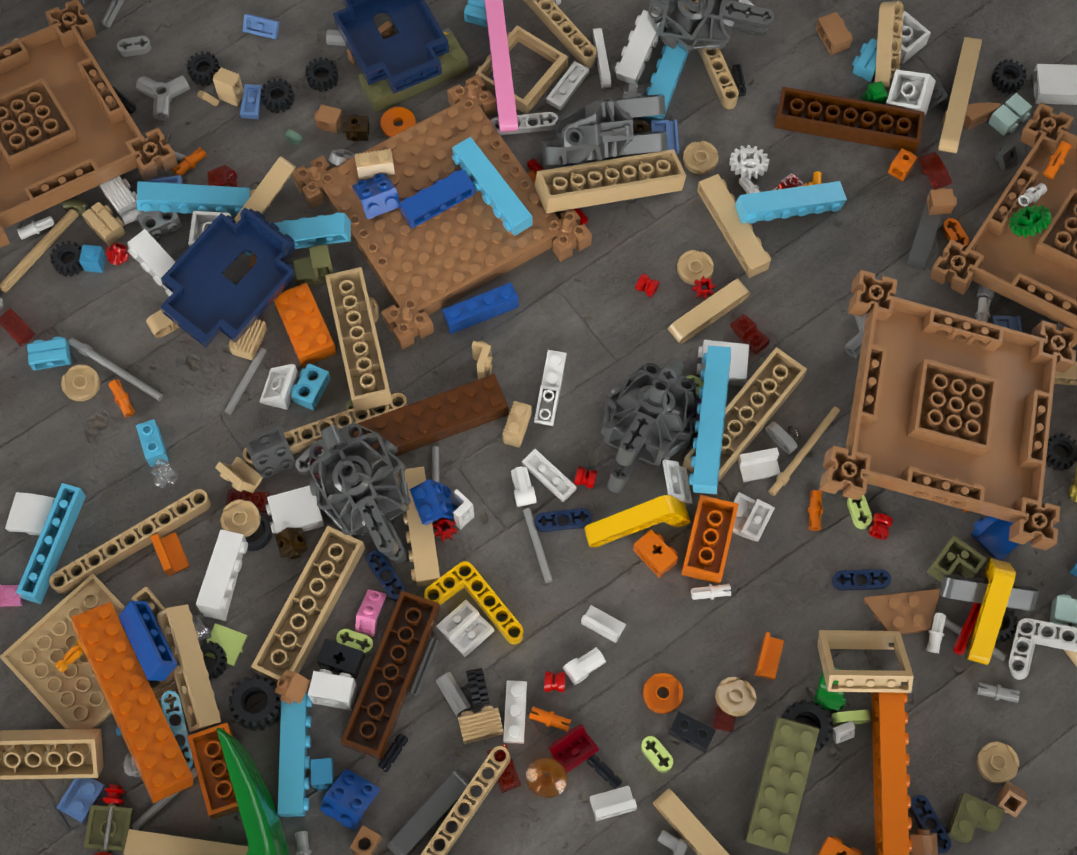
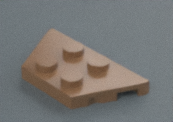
M940 589L864 597L863 602L869 606L874 613L873 616L882 624L885 631H900L901 634L926 632L930 630Z

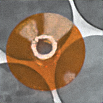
M541 758L529 766L526 773V781L529 788L536 795L552 798L564 791L567 785V773L564 767L556 760ZM545 773L551 774V777L545 776Z

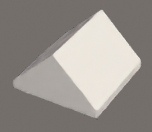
M289 364L270 369L259 401L260 403L288 410L292 399L291 389L294 384H297L299 378L296 365Z

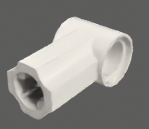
M521 466L511 470L517 507L537 503L527 467Z
M594 648L579 659L575 658L563 667V670L572 683L576 685L586 679L589 673L605 664L606 661L600 650Z

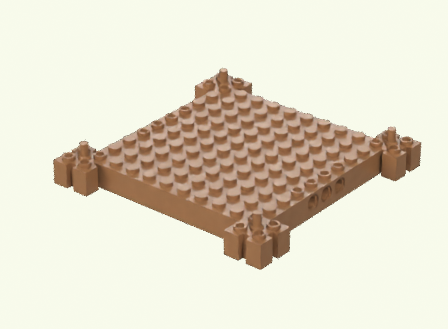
M79 0L65 3V9L60 10L59 7L46 11L48 27L0 47V248L10 244L4 231L6 227L135 168H138L143 179L147 181L158 176L157 170L163 169L166 172L178 166L176 155L169 143L166 144V139L159 127L145 133L146 138L144 139L84 43L97 36L93 22L88 14H85Z
M478 74L466 80V86L462 87L458 84L447 90L450 107L364 151V153L374 152V150L377 152L378 150L391 149L395 174L387 176L396 187L401 203L405 198L414 196L421 189L428 188L436 181L447 178L452 172L461 170V166L456 165L452 159V147L471 137L532 215L533 225L516 236L504 228L503 221L494 215L490 204L487 205L484 202L480 191L477 192L475 190L473 196L412 229L401 214L400 207L370 219L365 217L361 202L352 188L354 184L360 181L355 157L345 161L343 165L330 169L328 162L322 155L311 161V167L308 169L303 165L292 173L294 184L299 192L303 193L304 199L311 210L323 204V198L325 197L334 213H345L350 219L352 241L394 304L381 311L383 322L390 333L393 332L394 339L401 350L414 344V337L417 335L423 339L434 332L433 322L429 318V315L552 247L553 253L562 262L573 255V249L576 248L580 252L591 245L592 234L585 224L580 225V217L574 209L560 213V220L555 212L545 213L535 184L487 117L497 112L496 99L489 90L485 91V84Z
M1040 103L1033 114V118L1024 127L1020 141L1033 147L966 251H963L964 245L950 240L943 250L942 257L939 256L933 265L930 279L942 285L948 281L951 283L950 289L963 295L971 285V282L974 281L1065 327L1077 330V136L1069 133L1074 117L1063 112L1056 115L1053 113L1054 108ZM1060 142L1069 143L1071 149H1069L1064 158L1065 162L1063 165H1060L1054 179L1045 177L1043 172L1050 162L1049 158L1051 155H1054ZM1039 183L1045 184L1047 192L1041 195L1039 200L1031 202L1028 206L1032 207L1036 204L1037 207L1043 205L1044 208H1048L1052 217L1051 224L1047 225L1048 229H1042L1041 234L1037 232L1033 237L1028 235L1027 238H1024V235L1017 237V234L1013 235L1009 226V219L1014 217L1013 213H1019L1020 208L1023 210L1026 208V206L1024 207L1019 204L1018 198L1025 194L1027 189L1035 187Z
M860 270L852 282L851 293L854 295L849 301L848 313L863 317L866 313L846 449L832 446L825 453L823 468L828 470L821 476L819 490L832 494L842 490V496L858 500L866 493L867 484L1012 522L1014 524L1010 526L1008 541L1020 544L1031 541V547L1048 550L1056 545L1058 529L1053 528V525L1059 522L1060 507L1048 503L1041 504L1055 371L1065 373L1075 365L1076 351L1071 348L1077 344V330L1068 327L1056 330L1057 324L1042 320L1032 329V335L894 297L897 286L896 279L882 276L880 280H877L874 273Z

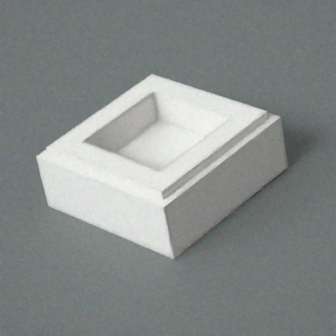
M852 721L833 728L835 744L854 738L855 726Z

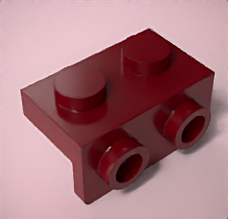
M582 724L572 728L566 735L555 740L548 747L553 759L565 774L599 751L598 746L586 733Z

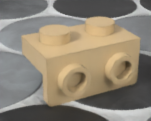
M473 341V359L478 361L477 374L478 379L491 375L493 369L491 364L493 359L491 346L483 341Z
M236 457L231 465L219 461L215 467L221 473L220 476L227 481H231L233 483L232 487L240 492L245 490L253 493L263 479L262 475L240 457Z

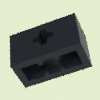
M325 638L317 658V663L321 666L320 669L331 672L333 670L339 674H350L353 678L357 679L365 654L361 650ZM341 657H343L344 662L340 661V663L338 664L336 659L340 660Z
M679 711L668 734L705 753L716 730Z

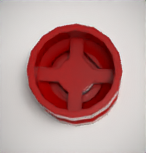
M643 273L638 279L635 289L639 292H645L648 297L652 298L660 282L656 279H650L647 274Z
M578 466L574 485H586L587 488L593 489L598 471L593 469L589 471L585 467Z
M874 514L872 519L873 525L868 533L874 538L886 540L889 535L888 529L892 526L893 519L885 514Z
M545 671L544 692L557 690L558 692L565 693V672L553 674L551 671Z

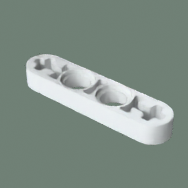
M602 28L592 29V37L597 52L596 60L602 89L611 88V76Z
M553 112L517 115V121L520 124L518 131L501 133L500 129H497L495 126L499 124L498 117L491 119L490 122L499 135L554 130L558 116ZM535 120L537 125L530 126L528 121Z

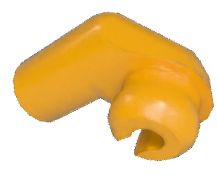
M819 171L814 172L813 182L805 183L804 186L822 184V173Z

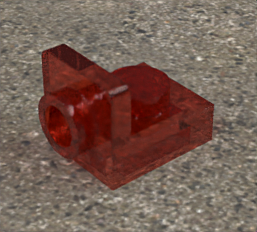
M227 165L207 172L209 186L230 185L231 187H237V173Z

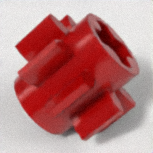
M115 242L113 245L107 246L105 251L108 262L113 265H121L124 261L127 262L129 257L127 247L121 243Z
M702 276L701 281L697 279L694 281L696 286L692 288V291H696V298L700 296L706 300L707 295L712 296L714 294L711 290L715 289L716 285H712V278L708 280ZM706 286L707 288L703 291L701 287Z
M439 518L438 524H433V529L438 530L434 533V536H440L442 542L448 538L452 540V534H457V529L453 528L456 522H450L447 518L442 520ZM448 527L445 532L442 531V529Z

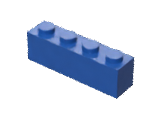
M463 169L454 171L447 178L436 181L428 188L421 189L412 197L405 198L399 203L401 214L413 229L475 194L474 184Z
M510 282L442 309L443 320L451 335L518 308L519 297Z
M131 600L118 618L147 679L165 681L178 664L148 602Z

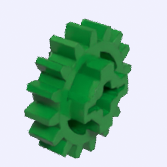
M1034 204L1032 207L1026 206L1024 210L1020 208L1019 213H1013L1014 217L1009 219V226L1013 235L1017 234V237L1024 235V238H1027L1028 235L1033 237L1037 232L1041 234L1042 229H1048L1047 225L1051 224L1052 217L1047 207L1044 208L1043 205L1037 207Z

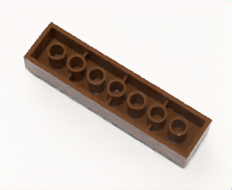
M782 87L774 128L898 151L903 148L906 151L916 153L921 139L924 112Z
M495 374L357 424L379 433L380 436L391 442L399 449L395 456L508 416L509 409ZM358 430L353 433V437L358 436ZM379 441L371 445L374 450L379 447Z
M403 590L401 591L341 739L343 747L382 760L422 654L440 613L439 603Z

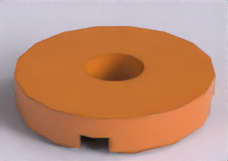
M394 107L388 109L383 114L380 125L383 134L391 138L416 125V119L409 109ZM397 121H401L403 123L401 126L394 125V123Z
M658 673L646 681L642 695L645 704L650 710L659 714H667L676 710L681 704L683 688L673 675ZM660 688H665L669 695L667 698H660L657 691Z

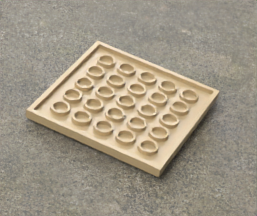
M93 573L0 655L4 663L65 729H95L112 714L84 651L72 664L68 665V668L63 673L55 667V663L59 659L62 660V656L73 645L76 646L78 644L76 643L78 638L73 629L71 617L110 601L117 616L125 608Z

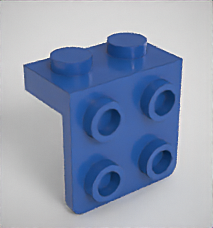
M376 174L372 178L360 180L352 186L361 202L367 219L400 207L396 187L387 174Z
M428 479L409 489L423 525H428L441 517L454 521L453 512L457 509V506L452 501V492L448 486Z
M988 516L986 519L981 517L973 525L975 529L971 536L997 560L1002 561L1020 544L1008 541L1012 522Z
M346 769L324 795L320 810L325 815L340 822L343 826L356 831L360 825L363 813L377 797L380 790L377 786Z

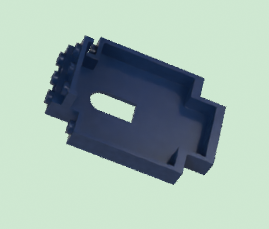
M343 0L345 9L333 13L335 25L368 85L385 79L393 94L442 74L441 62L438 57L449 52L448 40L424 0ZM380 13L389 15L399 33L383 39L373 21L375 15Z
M245 207L240 212L241 219L237 224H235L236 222L231 216H225L220 213L161 277L162 284L173 292L161 305V312L205 348L220 332L236 343L295 277L294 268L288 262L283 263L295 249L294 240L288 234H282L278 226L273 222H267L261 212H255L251 208L248 210ZM246 251L254 253L257 258L255 265L237 285L222 275L241 253Z

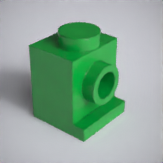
M882 81L868 84L867 90L861 98L863 101L885 105L888 95Z

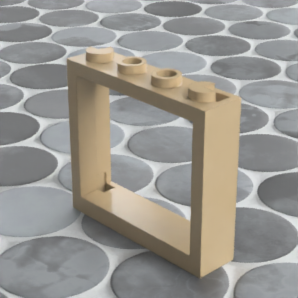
M517 25L512 32L507 34L509 52L520 42L554 63L524 99L514 94L516 109L524 114H528L568 67V56ZM489 54L485 63L478 67L475 75L478 74L485 84V89L495 95L494 81L488 78L493 71L491 54Z
M819 630L817 647L828 692L911 693L914 675L900 631ZM830 649L894 650L900 671L835 670Z

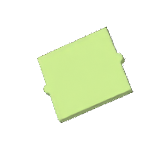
M215 623L210 636L206 639L207 643L209 641L218 643L226 652V663L235 666L239 654L243 652L242 648L247 635ZM212 653L205 654V656L216 659Z

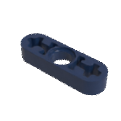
M584 508L543 512L536 516L535 525L536 529L540 532L579 529L589 525L592 516L590 511ZM581 514H584V517H588L585 519V522H581V519L577 518H580ZM571 515H574V519H575L574 523H575V524H572V516H571ZM566 516L569 522L566 525H561L558 523V518ZM552 517H555V526H552V522H549L552 521ZM545 518L547 521L546 526H542V523H539L541 519Z
M377 550L371 551L366 558L369 568L390 599L397 602L399 596L397 594L392 595L394 591L391 584L394 583L398 590L401 589L400 593L402 590L406 592L405 586L384 555ZM372 557L379 558L380 565L382 566L380 569L375 562L371 563L373 561ZM385 571L392 573V577L388 581L381 579V574Z
M886 570L838 571L832 578V585L840 591L885 589L891 582V576ZM858 575L866 578L867 583L865 585L857 583L856 577ZM870 575H872V579H877L879 575H881L882 579L886 580L883 582V584H881L880 580H874L871 585ZM840 576H842L843 580H849L852 576V585L851 581H845V583L841 585V582L837 580Z
M923 795L913 797L909 809L920 829H927L924 822L928 818L932 819L935 822V829L930 830V833H936L939 830L940 834L937 837L940 841L944 840L946 843L943 845L944 849L938 847V854L947 852L951 848V840L930 802ZM916 800L919 803L923 802V812L926 813L928 811L930 814H927L924 817L920 818V815H922L923 813L920 808H915L914 805L917 804Z

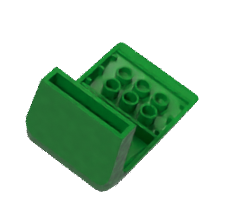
M217 728L248 840V852L246 855H290L273 798L250 753L241 742L223 729Z

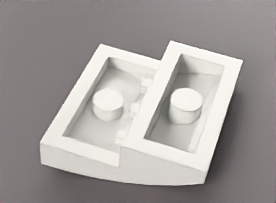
M663 460L668 495L684 502L686 506L693 504L686 467L679 466V462Z
M16 492L5 529L10 532H26L29 535L40 536L55 498Z
M739 492L733 502L739 504L733 533L758 542L775 507L759 499L755 501Z
M467 600L463 601L436 625L439 631L464 657L470 654L494 632V628Z

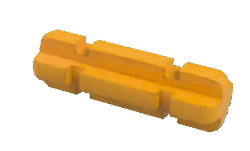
M79 640L76 642L78 643L76 646L73 645L62 656V660L59 659L55 663V667L63 673L68 668V665L72 664L83 653Z

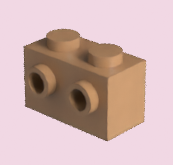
M837 12L818 18L815 29L829 54L834 55L848 50L853 37L851 32L845 27L843 18Z

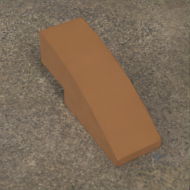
M1000 103L968 104L963 125L969 130L989 120L992 114L1001 107ZM947 111L944 113V116L941 120V123L943 125L945 122Z

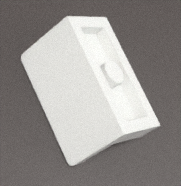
M771 448L740 454L737 462L742 481L749 482L778 476L780 474L777 462L779 456L778 449Z
M456 489L454 491L455 504L459 508L453 514L456 526L461 530L474 518L473 504Z
M592 605L581 619L582 625L615 643L626 626L625 623Z
M629 786L590 796L596 821L637 809L636 801L632 797Z

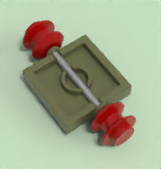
M109 785V788L104 789L108 792V795L102 800L108 806H90L83 848L100 850V852L94 855H112L107 853L109 851L124 852L128 831L132 825L134 809L117 807V805L124 802L120 798V795L125 793L124 790H121L122 786Z

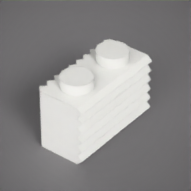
M118 176L100 184L104 195L121 219V213L136 209L137 194L135 191L131 193L129 190L131 186L126 178L122 180Z

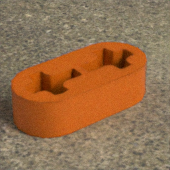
M946 219L942 226V232L947 241H963V250H965L969 243L967 234L956 219Z

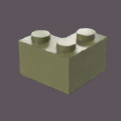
M316 245L309 248L311 257H301L298 260H293L298 286L306 282L308 286L327 283L325 275L334 273L328 245Z
M953 535L927 573L941 583L943 575H950L954 569L965 577L973 578L987 558Z
M963 793L957 799L946 832L950 838L966 844L971 841L976 827L990 833L997 831L1004 810Z

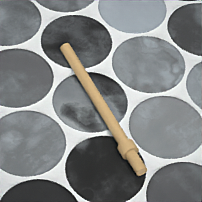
M835 406L832 408L784 472H780L776 482L769 490L771 495L775 496L780 488L788 483L790 475L840 412L839 408Z

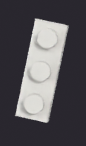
M574 61L548 95L546 103L561 111L589 74V69Z
M536 449L522 461V465L527 467L562 502L577 490V487Z
M507 681L503 743L524 744L527 681Z

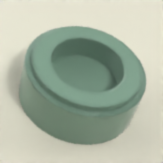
M288 129L284 135L285 139L294 145H300L303 140L302 136L293 130Z

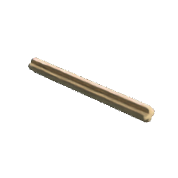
M70 209L0 283V290L7 293L76 220L79 214L75 210Z

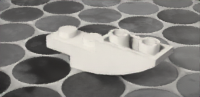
M548 350L534 423L549 426L554 424L567 353Z

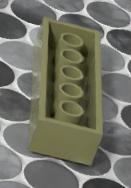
M452 32L445 35L448 40L449 52L438 57L441 62V75L393 94L385 79L368 85L363 74L358 75L359 86L375 114L469 71L468 57Z
M776 716L745 837L746 842L788 854L819 733L818 727Z

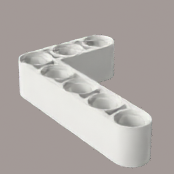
M1029 618L1021 619L1017 625L1009 659L1011 675L1018 680L1028 676L1035 644L1077 652V628ZM1026 627L1033 629L1030 633L1022 631ZM1050 631L1053 635L1051 637H1044L1043 633ZM1073 636L1074 639L1072 641H1065L1064 637ZM1021 646L1028 647V650L1025 652L1018 651V648ZM1016 665L1024 666L1021 671L1014 670Z

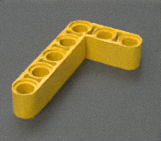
M663 495L585 526L584 530L589 547H598L661 522L674 527H682L691 521L684 502L671 495Z
M989 558L986 564L985 575L989 582L967 652V660L988 665L1016 576V571L1010 563Z
M464 561L459 563L425 589V599L430 600L428 598L429 595L436 593L439 597L431 601L442 605L461 589L465 588L510 644H518L523 640V627L470 562ZM467 569L470 571V574L462 576L460 572ZM448 581H452L455 583V585L452 588H446L444 586L445 583ZM476 584H479L483 587L480 591H474L472 589V587ZM488 599L495 601L493 606H486L484 603ZM500 614L507 616L504 622H500L496 618ZM511 630H518L520 634L517 637H511L509 632Z

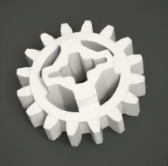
M750 145L747 148L741 146L740 150L736 148L734 153H731L729 165L731 166V171H735V175L741 174V178L748 176L749 180L751 176L757 179L758 174L763 176L764 172H767L769 159H767V154H763V149L757 150V146L751 148Z

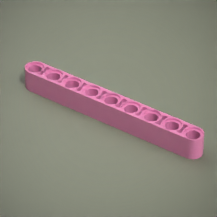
M485 0L500 133L518 131L503 0Z

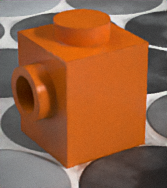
M902 148L891 163L888 173L904 181L914 167L917 156Z

